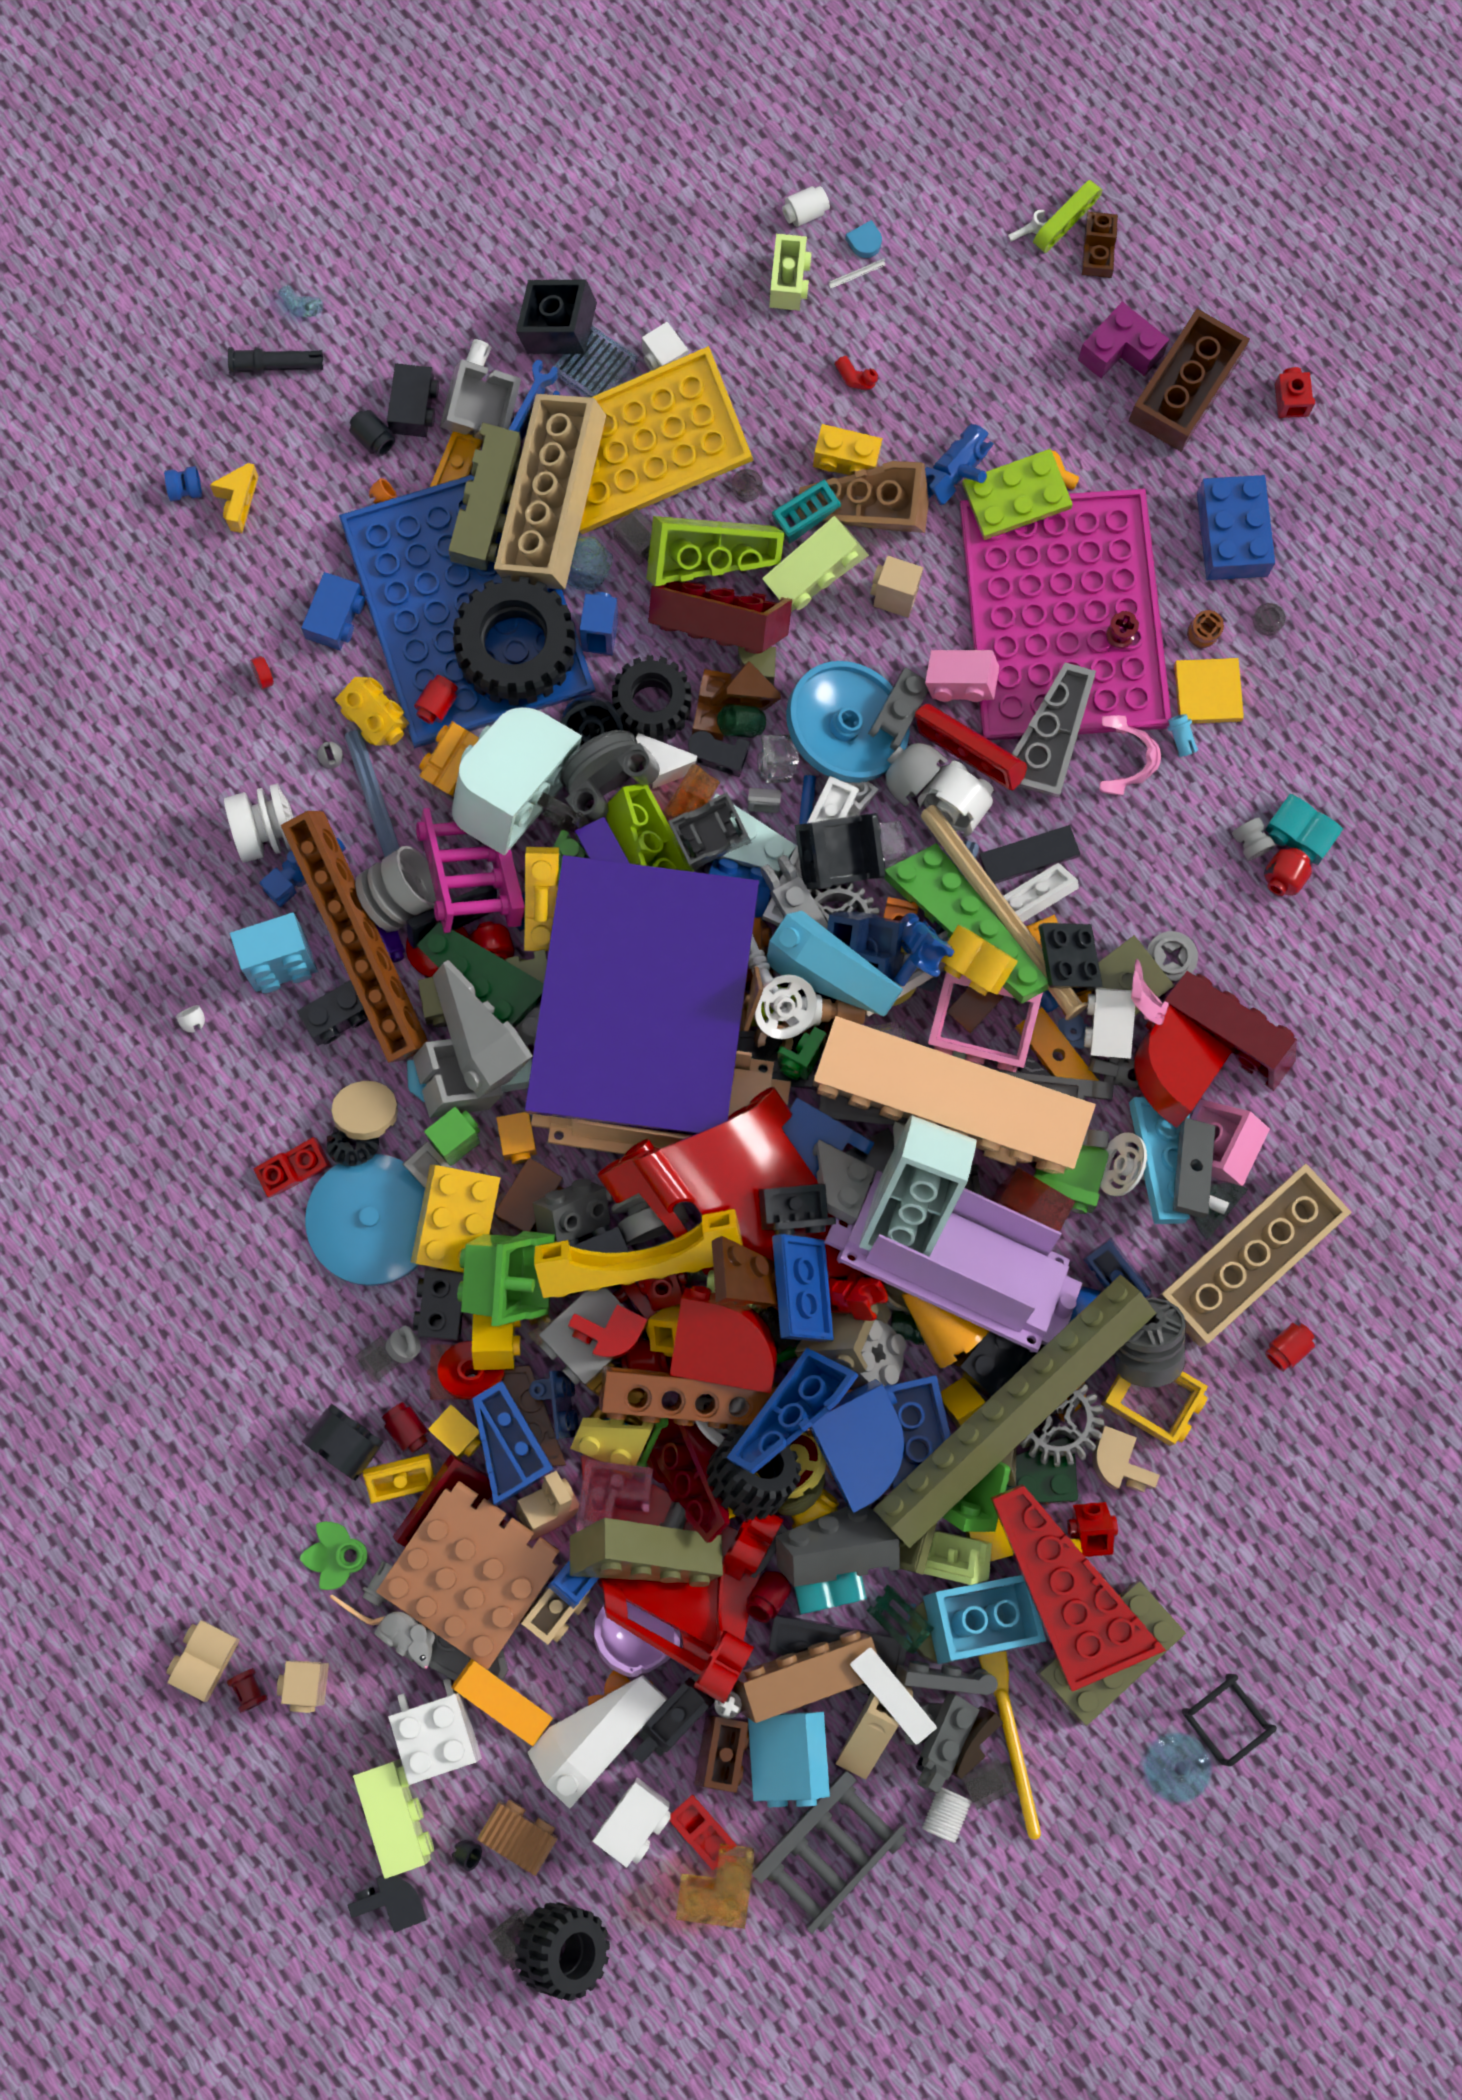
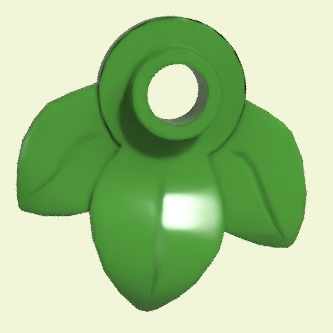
M319 1522L316 1524V1531L320 1542L306 1549L299 1558L306 1567L321 1573L319 1579L320 1589L333 1590L343 1586L351 1573L357 1572L365 1566L368 1553L362 1542L350 1538L344 1526L334 1522ZM353 1549L357 1553V1558L354 1562L349 1563L345 1559V1553Z

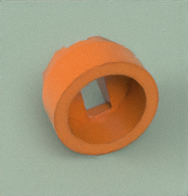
M384 478L378 479L369 489V497L376 498L373 501L374 504L397 498L394 488Z

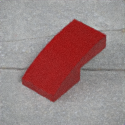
M693 1794L670 1814L671 1818L669 1821L712 1871L739 1847Z

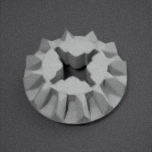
M1163 932L1157 935L1147 948L1148 953L1171 981L1179 982L1186 971L1192 973L1197 966L1198 952L1196 946L1188 936L1180 932ZM1180 948L1181 950L1176 958L1179 964L1171 962L1164 966L1163 963L1166 958L1164 951L1172 953Z

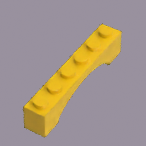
M731 1209L702 1215V1222L686 1234L665 1244L638 1251L620 1253L594 1252L572 1247L569 1245L568 1240L535 1246L534 1266L543 1298H559L575 1292L597 1291L603 1287L618 1284L630 1285L636 1281L650 1278L662 1279L677 1273L698 1272L704 1268L713 1267L712 1240L724 1236L742 1246L743 1242L736 1211Z

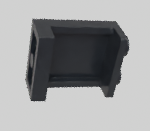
M876 813L795 825L801 876L807 889H822L832 887V885L885 877V858L882 854L880 839L881 826Z

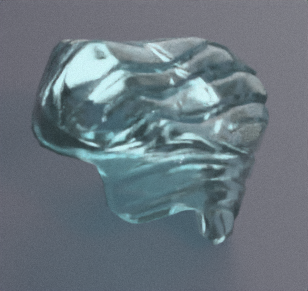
M578 536L567 584L582 591H593L600 587L612 565L613 555L596 537Z

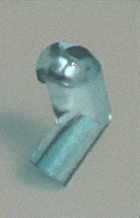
M290 285L284 286L278 292L281 300L295 317H313L323 311V302L320 298L311 296L298 297Z

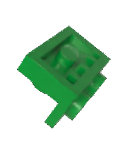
M814 1027L810 1035L804 1033L797 1045V1054L781 1046L778 1051V1065L782 1067L780 1071L794 1080H798L799 1077L807 1080L825 1048L826 1032Z

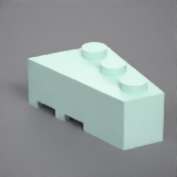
M716 793L715 796L713 797V799L716 798V797H718V796H720V795H718V794ZM734 805L752 843L743 845L717 859H731L737 862L738 865L750 868L763 867L768 864L779 879L783 872L779 867L778 858L785 855L790 860L796 845ZM731 817L730 819L733 823V826L738 836L740 837V834L743 833V831L739 830L738 825L735 821L736 817ZM686 839L683 843H686L691 853L690 856L697 858L688 839Z

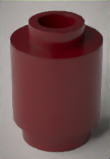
M401 1402L382 1416L383 1421L386 1423L384 1428L402 1452L410 1450L413 1454L428 1443L426 1436L430 1431L411 1406L407 1407L404 1402Z
M777 1571L764 1572L747 1597V1613L754 1620L761 1623H767L770 1619L775 1618L792 1591L788 1579Z

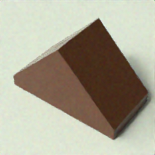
M748 661L730 675L711 698L710 703L711 706L766 710L781 699V694Z

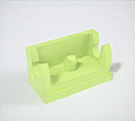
M935 1530L923 1574L968 1585L989 1580L992 1543Z

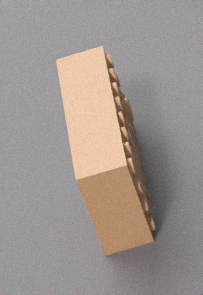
M835 1016L812 1085L818 1088L817 1094L833 1100L836 1099L837 1095L850 1098L848 1105L867 1110L870 1106L881 1109L880 1116L895 1121L902 1119V1117L909 1119L913 1115L976 1139V1148L985 1151L983 1155L985 1157L1015 1166L1016 1162L1023 1164L1035 1161L1037 1162L1036 1169L1051 1174H1064L1065 1170L1075 1168L1096 1106L1094 1103Z

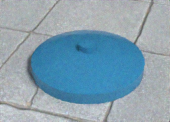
M831 661L809 670L793 688L786 709L788 731L798 752L816 770L840 781L850 783L867 782L886 774L891 765L887 759L894 752L890 748L894 737L879 729V732L874 737L870 736L868 732L893 686L874 670L854 662ZM910 726L899 745L903 750L906 749L909 741Z
M375 1154L372 1159L361 1165L344 1166L337 1164L328 1170L314 1187L308 1200L305 1215L308 1241L318 1260L331 1273L342 1280L363 1286L386 1285L404 1278L419 1266V1264L411 1262L425 1188L402 1165L404 1161L387 1155Z

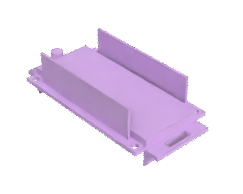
M878 1170L871 1185H869L857 1220L853 1225L848 1224L846 1228L838 1224L840 1219L836 1217V1224L831 1226L824 1242L840 1250L836 1259L839 1264L842 1262L1019 1344L1029 1349L1030 1352L1037 1353L1041 1344L1047 1345L1069 1324L1082 1286L1081 1282L1066 1276L1070 1259L1051 1251L1060 1238L1061 1232L964 1188L930 1257L881 1234L877 1237L870 1251L860 1248L859 1244L871 1202L882 1176V1172ZM847 1255L854 1256L855 1261L849 1260ZM1027 1338L1033 1339V1343L1030 1344Z

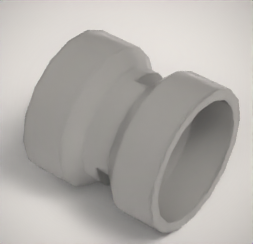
M1255 818L1232 832L1236 842L1244 843L1242 845L1244 848L1243 854L1247 861L1264 855L1276 846L1271 837L1262 833L1265 826L1261 818Z

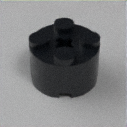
M332 1403L325 1409L302 1440L316 1454L318 1453L328 1463L355 1481L363 1473L384 1443Z

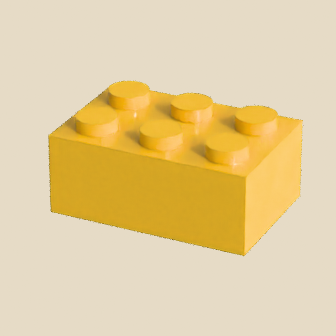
M430 1164L411 1262L464 1273V1268L460 1267L461 1250L466 1247L467 1243L479 1236L490 1234L501 1177Z

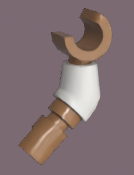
M816 994V1013L812 1022L805 1030L811 1026H819L821 1022L829 1023L830 1019H835V1016L858 1024H864L866 1010L839 1000L831 1003V999H825L821 995ZM803 996V997H801V998H802V1008H801V1009H805V1007H806V997ZM793 1016L781 1024L778 1023L777 1028H787L798 1020ZM760 1028L756 1030L754 1036L755 1046L757 1047L764 1046L768 1036ZM793 1037L782 1039L780 1047L783 1046L791 1051Z

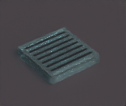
M592 325L586 353L563 354L554 367L558 369L559 379L585 397L591 398L620 385L638 363V357Z

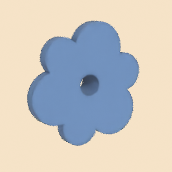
M1080 1015L1069 1021L1061 1018L1058 1021L1059 1030L1073 1048H1085V1027L1090 1026L1084 1024V1020ZM1070 1030H1074L1076 1034H1071Z

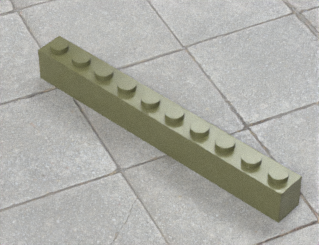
M1120 1274L873 1509L909 1548L1156 1314L1141 1291Z

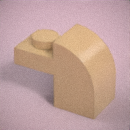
M1108 1426L1101 1427L1102 1438L1096 1440V1449L1092 1453L1093 1467L1098 1478L1113 1490L1120 1488L1122 1479L1127 1480L1125 1486L1144 1493L1146 1488H1156L1159 1474L1128 1463L1137 1437Z
M554 1471L544 1476L542 1489L517 1500L515 1514L521 1524L535 1533L530 1540L532 1541L566 1523L580 1510L581 1505L566 1478L561 1480L557 1471Z

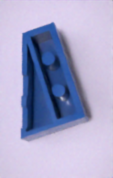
M502 1381L472 1398L495 1506L502 1504L542 1480L544 1476L555 1471Z

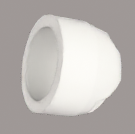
M199 1005L189 1007L176 1016L182 1029L190 1033L195 1032L194 1025H198L201 1029L205 1023L204 1013Z

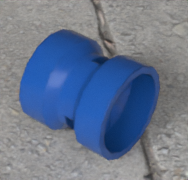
M197 466L186 467L181 472L175 469L164 471L170 502L179 501L185 496H189L192 499L202 497L201 481Z

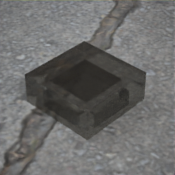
M382 1336L355 1355L374 1383L380 1381L402 1364L389 1356L386 1351V1341Z

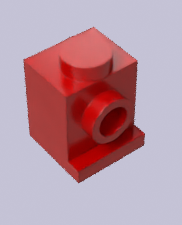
M1299 367L1287 368L1282 374L1278 375L1274 384L1278 418L1309 417L1315 405L1310 372H1302Z

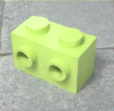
M776 234L769 308L800 311L801 299H807L809 280H803L804 271H810L812 252H806V236Z

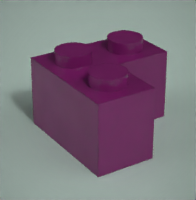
M1121 302L1083 343L1078 361L1101 379L1120 358L1145 376L1164 356L1170 339L1124 302Z

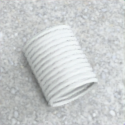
M942 1787L939 1793H935L936 1796L932 1800V1806L928 1810V1816L924 1819L925 1822L922 1829L952 1843H956L958 1834H960L959 1831H961L960 1828L964 1824V1818H966L972 1801Z

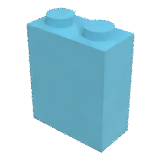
M824 1712L782 1713L758 1723L748 1718L753 1801H767V1807L771 1808L788 1806V1800H796V1807L816 1806L817 1799L830 1797Z

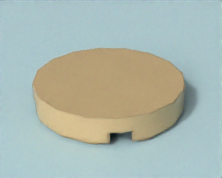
M360 1081L352 1083L339 1091L333 1099L331 1111L335 1127L339 1131L341 1130L346 1133L347 1137L355 1140H369L380 1137L386 1133L385 1130L390 1125H394L397 1119L398 1107L394 1093L387 1086L376 1081Z

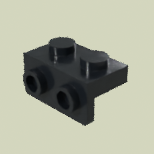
M825 1184L758 1189L762 1230H774V1235H795L794 1228L805 1227V1233L826 1232L825 1225L836 1224V1217H828Z

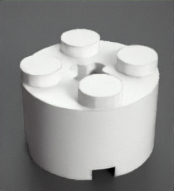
M951 761L949 765L940 767L941 769L918 797V804L921 807L924 803L926 808L930 805H936L955 832L957 830L964 832L962 837H967L971 835L992 806L993 799L991 794L994 789L986 780L977 779L967 772L966 767L962 763Z

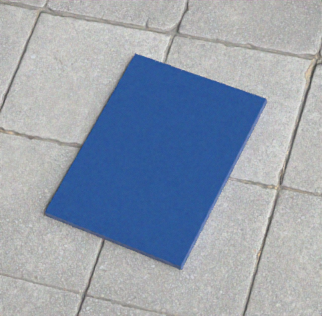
M472 475L339 515L398 700L404 711L403 715L409 721L407 727L414 749L436 742V737L444 725L449 727L452 721L468 731H473L494 724L502 714L511 709L532 708L540 710L596 692L576 630V654L573 656L574 664L571 671L566 672V680L561 686L556 684L553 686L552 694L544 697L542 693L537 695V702L528 704L527 699H519V705H509L508 699L502 698L500 703L491 701L488 693L484 696L480 695L475 691L474 684H468L463 677L462 670L457 663L453 645L454 620L459 618L458 609L462 602L467 604L470 602L469 594L477 589L479 592H482L484 590V583L493 580L494 584L502 583L500 575L494 570L495 562L490 561L487 571L450 561L449 546L459 510H466V505H463L464 490L467 481H474V476ZM507 504V507H506V511H505V514H506V515H507V512H508L509 504ZM498 533V537L496 540V543H498L499 545L502 533ZM547 588L549 593L555 591L561 597L562 605H567L562 589ZM509 618L500 621L489 630L485 637L487 653L495 660L511 665L530 661L540 653L545 644L543 630L534 622L523 618ZM436 675H441L458 687L455 693L457 698L442 722L434 721L431 725L416 715L418 710L415 709L414 704L429 680H434Z

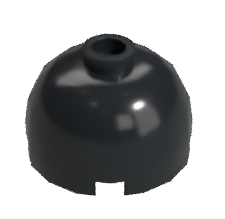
M585 695L574 699L565 707L560 717L561 724L582 735L580 746L600 734L614 730H623V724L620 715L616 711L617 709L610 701L600 696Z

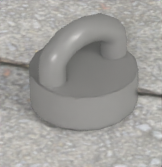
M406 1325L395 1330L386 1341L387 1353L393 1360L399 1363L411 1362L421 1349L418 1336Z

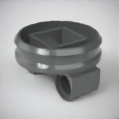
M614 730L592 738L573 752L563 765L560 781L564 787H567L569 796L565 799L572 810L587 822L592 823L602 817L605 818L608 813V803L604 795L621 786L630 777L641 785H649L658 778L660 767L652 753L641 743L635 742V737L632 733ZM642 761H646L644 769L636 772ZM594 800L593 807L585 811L587 802Z

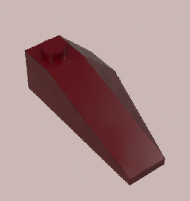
M668 1418V1426L662 1428L647 1460L648 1467L654 1479L658 1483H664L668 1488L670 1499L673 1502H679L685 1509V1517L704 1541L711 1543L730 1524L728 1508L725 1509L720 1505L723 1500L720 1497L715 1499L712 1494L715 1488L714 1486H708L707 1483L709 1477L706 1474V1468L709 1465L708 1461L718 1447L701 1432L695 1421L693 1426L675 1424L674 1419ZM649 1439L647 1440V1443H646V1445H645V1447H644V1449H643L642 1452H644V1450H645V1448H646V1446H647V1444H648V1442H649Z

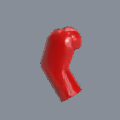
M842 356L834 363L848 387L867 391L874 388L878 381V374L874 369H865L863 372L857 371L848 356Z

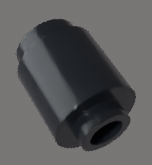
M361 410L351 418L350 434L371 454L375 453L380 457L393 447L395 438L392 436V430L372 410Z

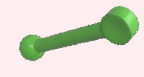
M661 1418L659 1423H655V1429L643 1455L634 1468L637 1473H644L647 1470L646 1462L662 1428L668 1426V1418Z

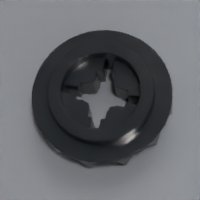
M336 1127L333 1128V1133L327 1136L326 1148L328 1155L333 1161L344 1166H357L366 1163L374 1157L379 1148V1138L377 1137L369 1140H356V1149L353 1150V1147L348 1142L349 1137Z

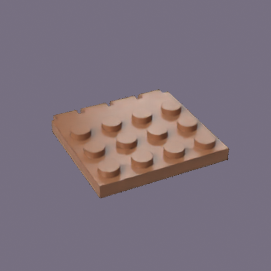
M458 1481L452 1491L446 1488L440 1495L376 1592L488 1670L558 1567V1564L553 1560L560 1550L542 1537L537 1540L533 1547L530 1546L528 1543L535 1534L533 1531L514 1518H511L504 1528L500 1524L507 1513L485 1498L475 1508L472 1504L479 1494Z

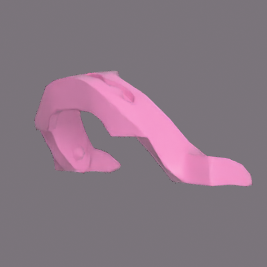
M1103 716V726L1115 728L1116 733L1134 734L1147 746V764L1142 771L1128 778L1121 777L1120 779L1102 781L1100 783L1099 790L1102 793L1123 795L1127 785L1143 783L1158 769L1161 760L1160 748L1145 731L1129 727L1126 716Z
M1136 959L1131 999L1135 1006L1144 1014L1145 1020L1162 1025L1169 1003L1166 1001L1162 1003L1147 986L1143 979L1141 963L1139 959Z

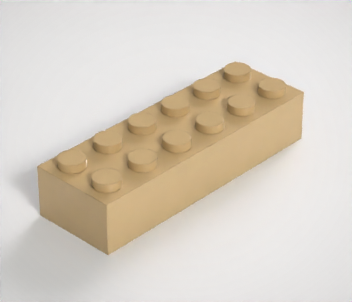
M536 394L494 570L500 577L511 576V581L519 582L520 576L528 577L532 585H536L540 581L546 584L547 588L566 589L606 419L605 412L595 398Z
M1304 1164L1156 1298L1167 1300L1180 1309L1185 1317V1332L1202 1348L1210 1343L1352 1212L1307 1164Z

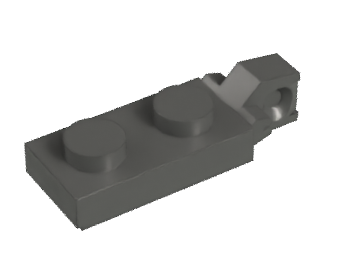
M948 1693L934 1722L937 1729L928 1736L920 1754L923 1758L922 1766L924 1769L917 1785L930 1792L939 1793L945 1780H948L951 1776L964 1743L980 1711L956 1694Z

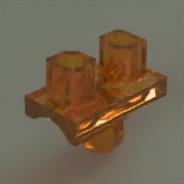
M692 764L663 812L673 819L683 813L691 812L704 806L711 800L720 782L708 775L697 764Z

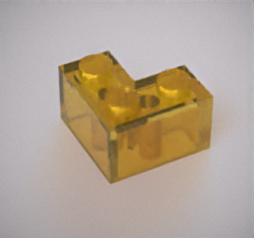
M720 1844L715 1878L681 1873L676 1920L745 1929L754 1863V1848Z

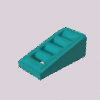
M823 479L772 511V517L779 530L784 532V537L790 544L841 507V503L826 480ZM820 492L828 503L824 507L816 497ZM811 501L817 512L812 513L806 503ZM799 508L806 516L804 520H801L796 513V510ZM789 516L795 523L793 527H790L785 520Z

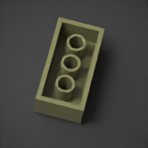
M1140 1581L1133 1582L1119 1596L1166 1651L1073 1692L1067 1685L1055 1655L1035 1672L1083 1726L1090 1724L1186 1634Z

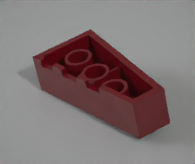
M674 581L668 582L666 585L651 586L648 623L659 625V628L664 631L678 630L686 632L691 638H709L716 640V643L722 646L736 645L744 647L746 652L759 654L789 634L792 599L781 597L779 603L765 601V594L753 593L752 596L739 597L735 596L734 589L716 588L708 592L706 591V585Z

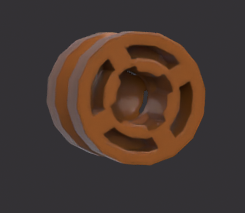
M1212 610L1201 611L1195 616L1187 629L1189 641L1198 648L1212 646L1224 630L1222 617Z

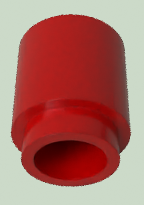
M436 675L434 680H429L414 704L415 709L418 710L416 715L431 725L434 721L441 723L457 698L455 693L458 687L449 679Z
M1291 1323L1269 1343V1349L1265 1354L1275 1367L1284 1372L1287 1368L1292 1369L1315 1348V1344L1312 1341L1315 1339V1336L1304 1324L1301 1323L1298 1326L1295 1323Z

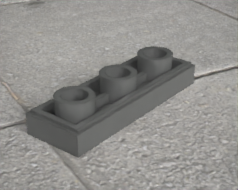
M1185 1118L1180 1124L1173 1211L1200 1218H1205L1209 1214L1215 1125Z

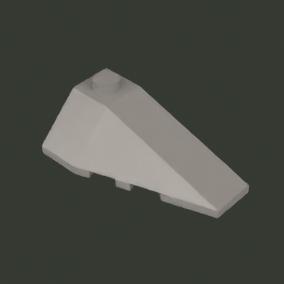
M449 960L444 962L433 975V980L465 1083L475 1092L478 1098H481L510 1082L533 1056L508 1021L502 1024L492 1014L495 1008L488 1001L482 1003L475 996L474 986Z

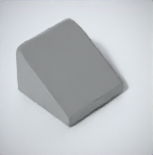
M749 788L747 810L766 813L779 812L781 791Z

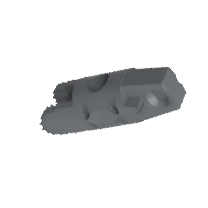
M1091 1057L1088 1070L1103 1074V1082H1111L1114 1085L1130 1087L1141 1091L1135 1075V1060L1109 1057L1107 1061ZM1133 1069L1132 1075L1128 1078V1071Z

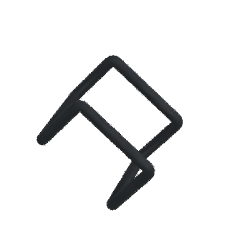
M1226 1674V1681L1192 1708L1182 1709L1184 1717L1219 1763L1228 1767L1236 1764L1277 1730L1275 1725L1266 1722L1237 1684L1238 1676L1236 1674ZM1231 1686L1266 1731L1232 1758L1225 1759L1192 1715L1196 1714Z

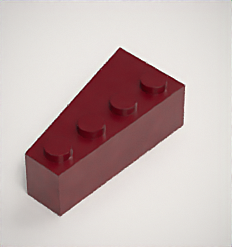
M1186 971L1164 1000L1229 1048L1236 1055V1059L1242 1064L1241 1068L1251 1075L1254 1071H1257L1268 1080L1264 1085L1273 1091L1296 1062L1297 1039L1294 1038L1295 1035L1291 1030L1283 1025L1275 1026L1270 1023L1261 1011L1256 1008H1246L1240 1004L1239 999L1234 994L1228 991H1223L1222 993L1213 987L1212 982L1201 974H1196L1195 976Z

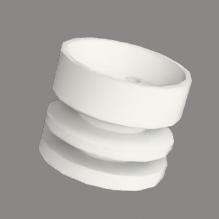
M278 783L270 785L272 797L270 801L267 800L263 788L257 789L258 804L255 805L251 804L245 792L224 798L230 829L243 863L263 858V842L269 841L274 852L278 854L281 853L279 838L283 837L288 851L291 850L280 825L294 817L289 801L282 793Z

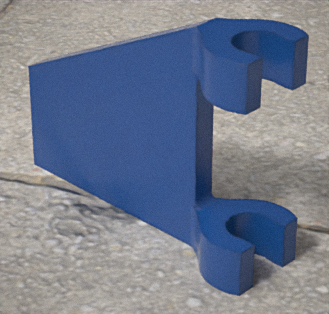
M538 359L532 366L534 383L509 427V430L519 432L520 442L526 436L536 394H544L545 387L555 383L558 378V369L552 366L548 374L540 373L543 363ZM555 390L553 395H560V392Z
M796 1097L790 1108V1111L793 1113L792 1117L782 1126L784 1133L816 1179L819 1163L817 1155H813V1147L818 1140L840 1151H843L846 1144L850 1143L866 1154H869L874 1145V1142L798 1097Z

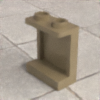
M886 1303L871 1305L872 1312H875L877 1315L876 1320H880L884 1324L888 1323L891 1312ZM831 1313L834 1337L832 1341L800 1340L796 1347L795 1354L798 1359L805 1349L809 1348L856 1373H863L868 1365L861 1351L874 1321L855 1320L852 1314Z

